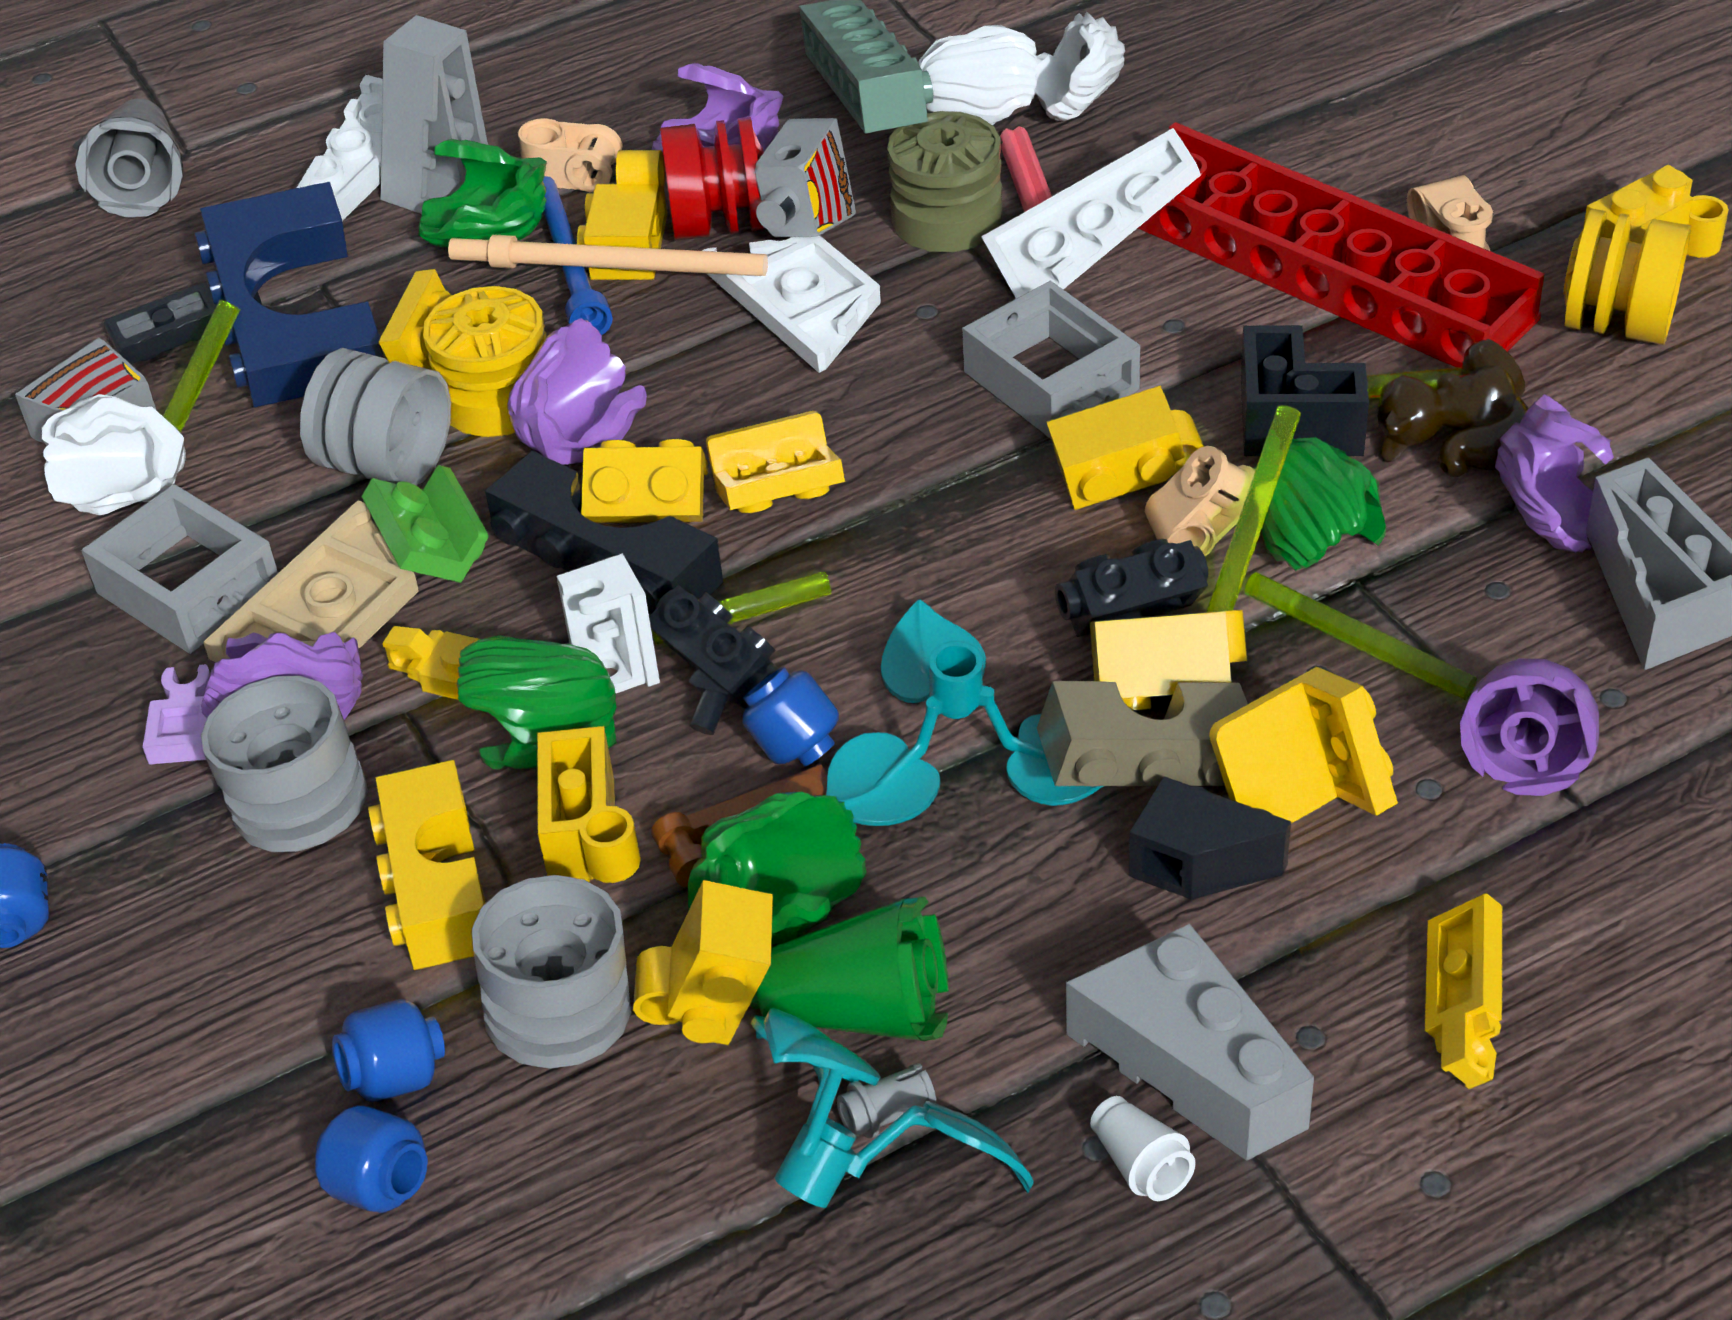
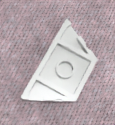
M821 236L790 237L783 241L765 240L750 242V253L766 254L768 257L766 276L706 273L819 373L828 368L881 303L880 285ZM715 247V248H707V249H704V250H702V251H714V252H717V249H716V247Z

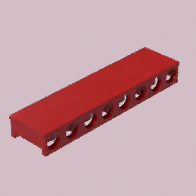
M1177 122L1169 126V130L1174 128L1190 152L1201 176L1139 226L1138 229L1462 370L1465 351L1476 341L1490 339L1508 352L1541 319L1539 308L1545 273Z

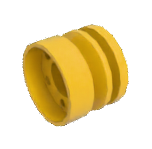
M1591 208L1585 226L1574 241L1567 267L1563 290L1566 304L1565 327L1581 330L1588 306L1590 305L1597 307L1594 332L1604 334L1614 310L1626 312V339L1665 345L1681 284L1690 240L1691 225L1652 219L1641 244L1630 242L1631 223L1629 215L1620 213L1612 239L1605 238L1607 213L1604 210Z
M500 286L471 288L451 295L432 309L424 321L423 332L425 346L429 352L428 360L432 370L438 371L448 385L451 398L450 426L462 433L481 437L513 434L515 431L508 414L509 394L518 378L526 370L547 338L544 331L542 310L533 297L518 289Z

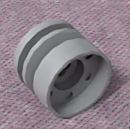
M340 348L329 353L315 369L304 395L300 412V437L305 454L315 465L338 469L341 472L360 475L363 473L367 479L375 478L395 484L405 481L416 486L421 484L436 467L446 444L451 420V398L447 382L438 371L398 361L389 363L386 358L346 348Z
M274 676L247 684L224 698L208 716L201 734L204 755L217 785L223 790L225 804L232 814V820L237 831L250 845L270 852H298L332 839L346 830L362 811L368 793L365 775L360 761L357 759L354 745L349 740L347 727L336 697L321 682L302 676Z
M552 875L528 878L504 888L481 908L472 927L473 951L481 990L485 1028L497 1049L521 1064L547 1069L579 1065L605 1053L623 1035L631 1015L621 911L609 894L586 880Z

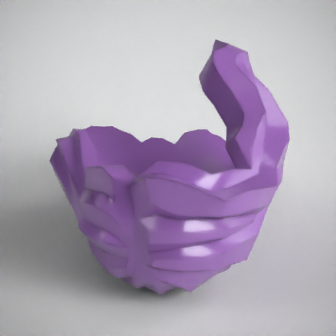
M692 63L678 69V77L704 83L708 93L707 104L699 114L691 119H669L663 122L661 128L695 124L703 147L714 146L716 121L724 120L728 144L739 143L737 118L751 117L754 132L765 152L778 134L779 119L777 113L783 101V95L779 91H767L752 87L741 76L713 66ZM660 131L657 140L653 141L652 150H662L663 152Z
M580 318L565 327L558 328L547 336L526 370L513 386L508 399V414L510 415L516 436L531 449L562 465L582 463L584 448H600V444L604 441L622 440L633 423L635 415L646 405L647 394L645 387L638 385L618 394L624 383L626 367L619 357L610 353V348L607 343L602 341L600 332L589 321Z
M1544 394L1528 409L1521 423L1515 422L1500 438L1501 447L1498 449L1495 468L1499 471L1501 481L1512 496L1529 528L1545 538L1556 549L1583 553L1585 549L1589 550L1592 547L1587 539L1586 528L1593 490L1585 486L1578 479V476L1584 469V451L1574 443L1582 442L1606 465L1614 458L1610 447L1611 440L1601 435L1598 429L1572 418L1562 405Z
M255 632L239 639L228 638L226 654L230 659H221L214 664L208 678L201 708L202 714L208 718L224 698L247 684L274 676H302L321 682L335 695L345 720L356 704V700L360 697L362 688L361 680L363 679V673L360 667L361 661L357 640L353 637L346 643H343L341 637L335 632L320 635L311 646L281 632L270 634L268 638Z

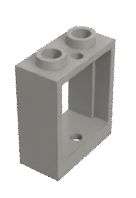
M1051 280L962 328L964 372L1050 439L1047 426L1048 421L1129 396L1140 390V345ZM1050 337L1079 360L1042 380L1013 357Z
M175 484L81 550L97 594L189 654L204 644L203 641L278 574L269 541ZM186 536L219 555L218 558L173 591H169L139 571ZM223 596L222 601L217 604L218 600Z

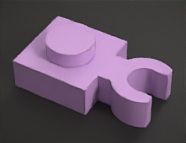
M206 664L199 665L196 679L187 684L179 683L174 667L166 668L163 672L161 683L167 699L150 701L143 741V750L149 765L206 760L201 740V734L207 718L202 714L201 708L210 675Z

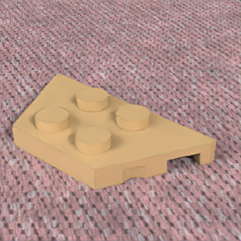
M358 500L203 641L208 658L214 662H219L221 659H230L226 654L228 638L239 639L253 632L265 638H268L273 633H286L288 636L309 646L314 644L320 635L335 632L341 637L343 643L354 637L357 640L358 648H361L419 592L414 572L399 568L381 532L372 521L366 504Z

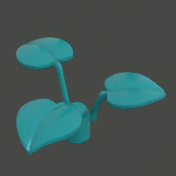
M919 599L910 607L893 629L885 646L881 661L882 680L892 695L907 703L926 701V713L917 742L909 750L902 739L888 733H864L852 738L832 758L828 769L826 795L835 796L838 801L845 802L846 809L851 810L853 813V823L869 826H887L913 819L931 805L940 788V774L937 769L920 759L928 749L938 715L942 714L951 719H961L970 715L979 705L984 707L1003 747L1014 752L1008 759L1006 772L1011 785L1022 796L1044 805H1066L1080 801L1104 786H1055L1037 731L1041 714L1031 715L1026 718L1020 726L1019 737H1014L1008 730L994 701V689L983 686L986 656L981 644L965 629L946 620Z
M771 1008L766 1017L754 1015L751 1025L756 1030V1038H764L768 1041L774 1063H809L813 1066L819 1079V1086L808 1120L802 1126L774 1177L775 1181L790 1193L810 1204L826 1208L846 1172L860 1178L866 1165L905 1130L914 1125L938 1129L963 1143L1005 1162L1016 1174L1026 1192L1029 1193L1034 1184L1032 1176L1013 1149L997 1133L971 1117L929 1101H925L922 1107L917 1105L910 1107L861 1151L855 1153L851 1147L857 1138L856 1135L841 1124L829 1119L828 1115L842 1078L850 1082L861 1080L876 1086L881 1078L878 1072L854 1052L833 1041L817 1028L796 1016L775 1008Z

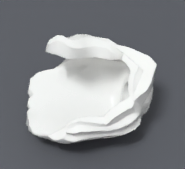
M1087 11L1084 17L1078 13L1074 20L1065 28L1063 38L1053 56L1045 52L1038 56L1034 55L1037 60L1035 68L1037 71L1035 95L1038 96L1049 118L1065 121L1078 117L1118 78L1120 70L1124 66L1125 59L1123 55L1125 47L1118 40L1116 26H1109L1103 17L1095 20Z
M985 25L965 35L948 36L936 40L918 61L922 71H928L932 82L933 103L926 104L927 113L937 111L963 112L979 116L991 125H994L996 122L1009 117L1015 109L1030 105L1037 86V71L1035 70L1037 60L1034 57L1037 52L1035 42L1024 33L1002 25Z
M98 394L80 400L73 406L51 416L42 426V440L46 444L43 457L46 460L44 469L48 490L52 494L54 501L72 504L80 512L105 515L136 502H149L175 484V477H177V473L183 470L185 464L184 437L173 424L153 407H140L114 396Z

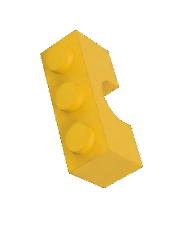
M455 760L375 777L380 804L369 806L368 811L376 845L387 844L389 853L377 855L376 857L385 895L396 893L397 904L385 906L393 945L407 944L414 970L474 957L472 927L481 908L486 904L475 859L471 857L454 862L440 863L446 858L475 851Z

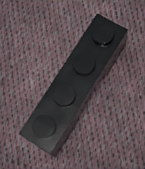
M535 451L528 453L485 490L491 517L490 524L494 535L508 545H516L542 558L552 567L562 568L570 572L623 553L645 592L649 614L655 611L659 600L677 585H680L688 593L699 599L704 592L711 595L723 583L718 538L672 516L647 525L630 528H617L597 524L581 514L582 496L577 471Z

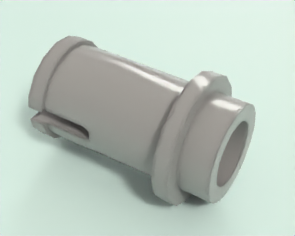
M915 1063L907 1069L880 1079L876 1086L871 1084L863 1086L859 1081L849 1083L847 1092L838 1095L837 1106L845 1128L854 1133L856 1137L864 1134L866 1138L872 1139L878 1136L880 1127L894 1122L910 1107L914 1105L922 1107L925 1101L936 1104V1095L926 1070H922L920 1063Z

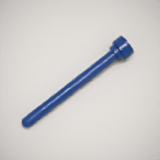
M544 176L546 208L543 212L553 243L576 244L557 185L551 177ZM561 266L571 294L565 306L568 324L582 318L589 321L601 335L605 334L613 320L606 297L591 288L584 267Z

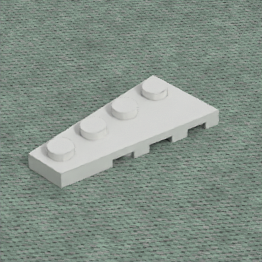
M365 75L360 83L361 95L359 98L350 99L344 109L345 121L340 129L333 128L326 139L328 149L325 154L314 158L297 188L330 181L342 221L381 183L383 79L370 75Z
M1174 128L983 235L982 239L1016 299L1050 280L1060 288L1065 289L1200 177L1201 174L1190 152Z

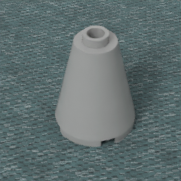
M131 99L123 103L91 128L83 137L78 148L75 166L79 184L85 193L87 190L98 201V206L109 213L127 218L149 216L158 212L160 207L170 200L172 201L178 194L183 178L182 157L163 111L149 100Z

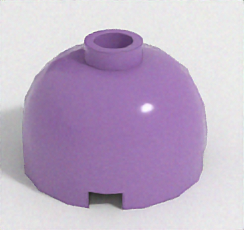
M1519 658L1496 666L1474 687L1460 721L1461 746L1472 768L1482 777L1486 772L1495 780L1509 782L1503 785V790L1516 795L1544 796L1571 786L1578 780L1580 772L1592 761L1599 742L1598 705L1588 685L1569 668L1546 659Z

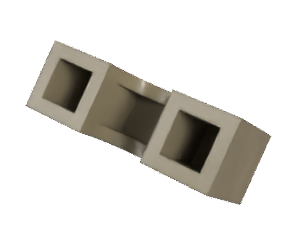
M1052 681L1037 731L1055 786H1158L1164 776L1190 786H1225L1210 741V729L1215 722L1248 705L1240 683L1178 682L1164 720H1156L1141 716L1131 710L1122 700L1116 682Z

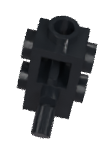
M1158 539L1137 547L1132 551L1133 556L1111 559L1109 554L1089 558L1075 566V572L1068 581L1056 584L1055 599L1059 612L1065 620H1071L1076 636L1081 637L1091 634L1090 622L1146 618L1191 606L1208 587V565L1202 550L1198 546H1193L1191 540L1176 544L1168 543L1167 539Z
M677 585L659 600L655 611L649 617L651 630L672 651L695 669L689 682L702 693L690 727L698 732L714 735L726 702L736 703L745 710L748 704L743 697L759 682L779 669L769 659L776 650L751 627L746 626L740 633L727 623L733 618L732 614L708 593L704 592L697 599L680 585Z

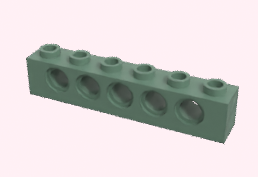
M829 0L799 6L807 57L864 133L928 122L926 104L933 103V88L930 75L927 70L922 71L916 57L911 58L907 53L905 45H900L896 41L894 33H889L883 20L879 21L875 17L873 9H868L861 0Z

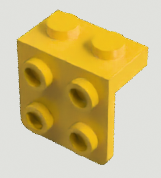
M1315 667L1215 722L1210 729L1209 737L1229 799L1252 808L1264 809L1275 816L1291 821V824L1337 797L1375 816L1398 804L1390 778L1393 775V765L1388 754L1380 745L1373 722L1376 716V709L1366 689L1358 683Z

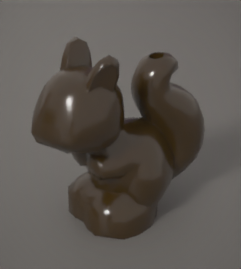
M1490 339L1476 341L1465 351L1461 376L1452 373L1441 375L1437 381L1436 390L1421 380L1402 375L1382 387L1376 409L1379 428L1386 436L1381 447V456L1384 463L1394 462L1408 446L1427 441L1443 425L1458 430L1446 439L1439 451L1438 460L1440 467L1448 476L1460 477L1468 472L1467 465L1484 470H1496L1498 449L1501 447L1500 438L1515 422L1521 423L1523 416L1529 409L1521 398L1525 392V381L1522 371L1514 358L1502 346Z

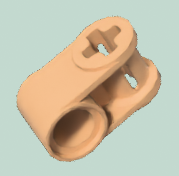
M542 118L528 121L521 126L518 132L521 158L541 157L547 161L545 176L551 177L555 181L557 188L582 190L589 193L594 192L596 184L610 183L612 178L611 165L616 163L618 150H622L623 147L619 135L613 129L601 124L589 125L558 122ZM597 138L595 146L591 147L592 140ZM594 169L598 170L595 178H591Z
M1465 175L1411 188L1408 191L1407 210L1409 218L1490 251L1485 238L1486 228L1492 222L1493 210L1477 193L1471 181Z
M1201 447L1191 454L1185 465L1162 488L1151 495L1146 502V517L1157 540L1167 539L1168 543L1176 544L1191 540L1193 546H1198L1204 556H1207L1215 544L1256 507L1263 492L1262 476L1256 469L1250 466H1236L1228 462L1226 455L1216 447ZM1208 464V465H1211L1212 467H1211L1210 470H1209V469H1207V468L1205 467V465ZM1233 496L1239 498L1238 501H1233L1231 499L1233 498Z

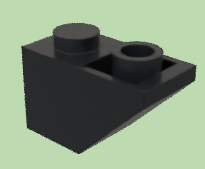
M1164 776L1130 831L1129 877L1192 900L1281 876L1288 866L1291 821L1275 816L1264 809L1252 808L1210 793L1202 787L1190 786Z

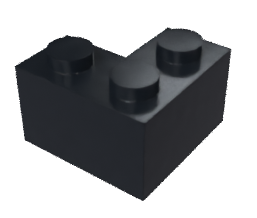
M1303 325L1243 326L1241 401L1244 456H1263L1267 450L1279 441L1313 437L1327 442L1334 448L1345 451L1347 456H1364L1369 409L1366 363H1305Z

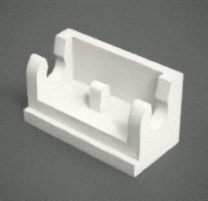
M623 553L556 576L570 645L587 648L598 656L606 668H613L618 671L610 677L615 686V693L644 683L648 687L660 683L646 595Z

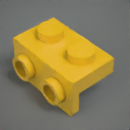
M435 269L415 271L379 340V344L389 363L398 361L432 370L428 360L429 352L426 349L423 337L424 321L436 305L451 296L445 290Z
M809 411L711 435L706 439L716 493L730 510L738 509L741 513L759 512L773 505L772 500L790 495H795L799 499L815 498L829 492L830 485L845 482L841 459L827 446L822 417L817 411Z
M669 439L659 442V447H636L634 443L629 441L609 440L602 442L600 448H584L581 514L595 523L656 522L668 516H672L682 522H703L704 475L708 474V461L702 447H694V444L687 440Z

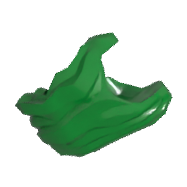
M451 138L435 146L434 155L461 159L466 169L465 182L450 196L431 198L424 201L418 236L432 245L448 248L451 238L489 240L492 235L516 236L517 240H521L535 230L546 208V187L543 179L547 161L541 157H513L498 146L486 145L470 140L459 141Z
M1316 437L1279 441L1263 454L1254 467L1261 474L1263 480V492L1254 509L1257 513L1266 551L1276 561H1286L1295 571L1302 568L1307 569L1325 555L1328 546H1336L1340 542L1342 534L1354 536L1359 533L1377 546L1384 539L1386 523L1380 502L1379 482L1371 471L1361 462L1347 456L1345 451L1334 448Z
M498 635L479 639L460 651L459 678L457 680L459 702L463 703L465 707L488 712L507 729L512 740L511 743L479 749L483 763L490 768L499 770L507 766L515 769L538 767V733L604 726L608 749L617 743L613 718L617 708L615 686L603 662L595 653L587 648L570 644Z
M801 791L776 793L737 815L719 819L708 827L701 837V857L694 864L688 880V908L690 909L703 880L773 894L771 944H782L800 937L814 925L825 920L829 912L840 901L854 894L861 886L862 880L866 875V859L859 852L861 840L855 835L857 825L853 823L854 816L852 811L846 809L845 802L838 801L835 796L812 795Z

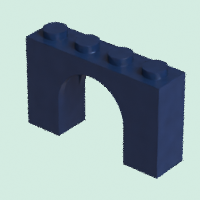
M330 181L200 208L205 229L204 231L195 232L200 258L203 265L209 263L214 265L215 271L206 272L214 305L225 304L226 311L217 313L225 346L233 344L237 346L238 353L229 355L237 388L248 386L254 408L304 397L306 388L317 366L329 353L340 348L383 358L382 348L379 344L380 337L368 301L315 313L293 315L270 310L254 299L261 286L279 273L348 257L343 221Z

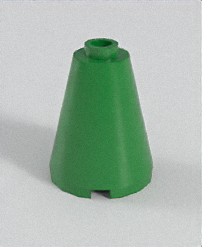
M926 897L904 898L771 947V965L750 1003L753 1009H760L763 1017L767 1016L771 1008H775L796 1016L815 1028L918 1041L935 1040L943 1037L947 1026L948 1012L935 1013L936 993L949 992L945 948L937 917L935 914L924 916L921 914V911L929 901Z

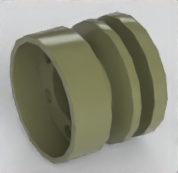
M957 111L928 113V122L897 127L889 137L887 153L888 162L890 163L889 179L892 183L890 195L892 225L898 237L913 247L930 252H957L975 248L984 243L982 236L1001 226L1003 215L1002 184L1000 182L1001 138L995 127L979 116Z

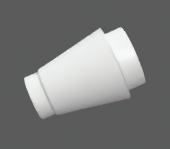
M1113 1096L1106 1099L1094 1111L1090 1122L1091 1128L1098 1135V1138L1135 1194L1148 1196L1154 1201H1164L1175 1196L1187 1185L1194 1173L1195 1158L1190 1153L1189 1141L1185 1136L1148 1115L1133 1104L1128 1103L1121 1096Z

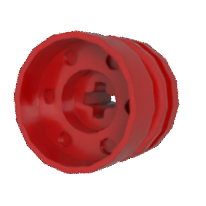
M751 117L737 118L739 143L728 144L724 120L716 121L714 146L703 147L695 124L660 128L675 241L710 237L712 212L715 211L723 212L730 234L739 233L736 209L748 208L752 231L765 230L756 214L757 207L762 200L755 174L756 163L764 151L754 132Z

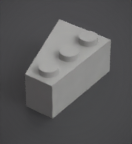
M415 15L389 36L383 44L380 200L422 214L424 201L431 198L450 196L465 182L466 169L461 159L434 155L435 146L451 138L459 141L470 140L488 145L466 30Z
M1649 457L1596 476L1586 533L1643 669L1647 670L1732 636V539Z
M1191 924L1066 982L1067 1036L1083 1047L1089 1042L1116 1060L1119 1063V1072L1136 1084L1141 1079L1173 1100V1110L1246 1161L1309 1129L1314 1076Z

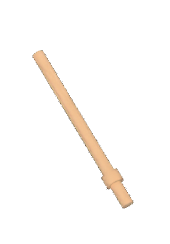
M492 235L489 240L451 238L448 246L451 260L485 261L495 268H515L517 263L747 276H766L768 271V257L766 254L520 242L516 236Z

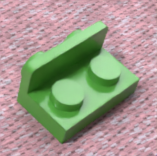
M438 465L423 490L405 481L395 484L372 478L362 495L368 510L400 569L461 583L473 562L481 556L484 550L488 533L451 468Z

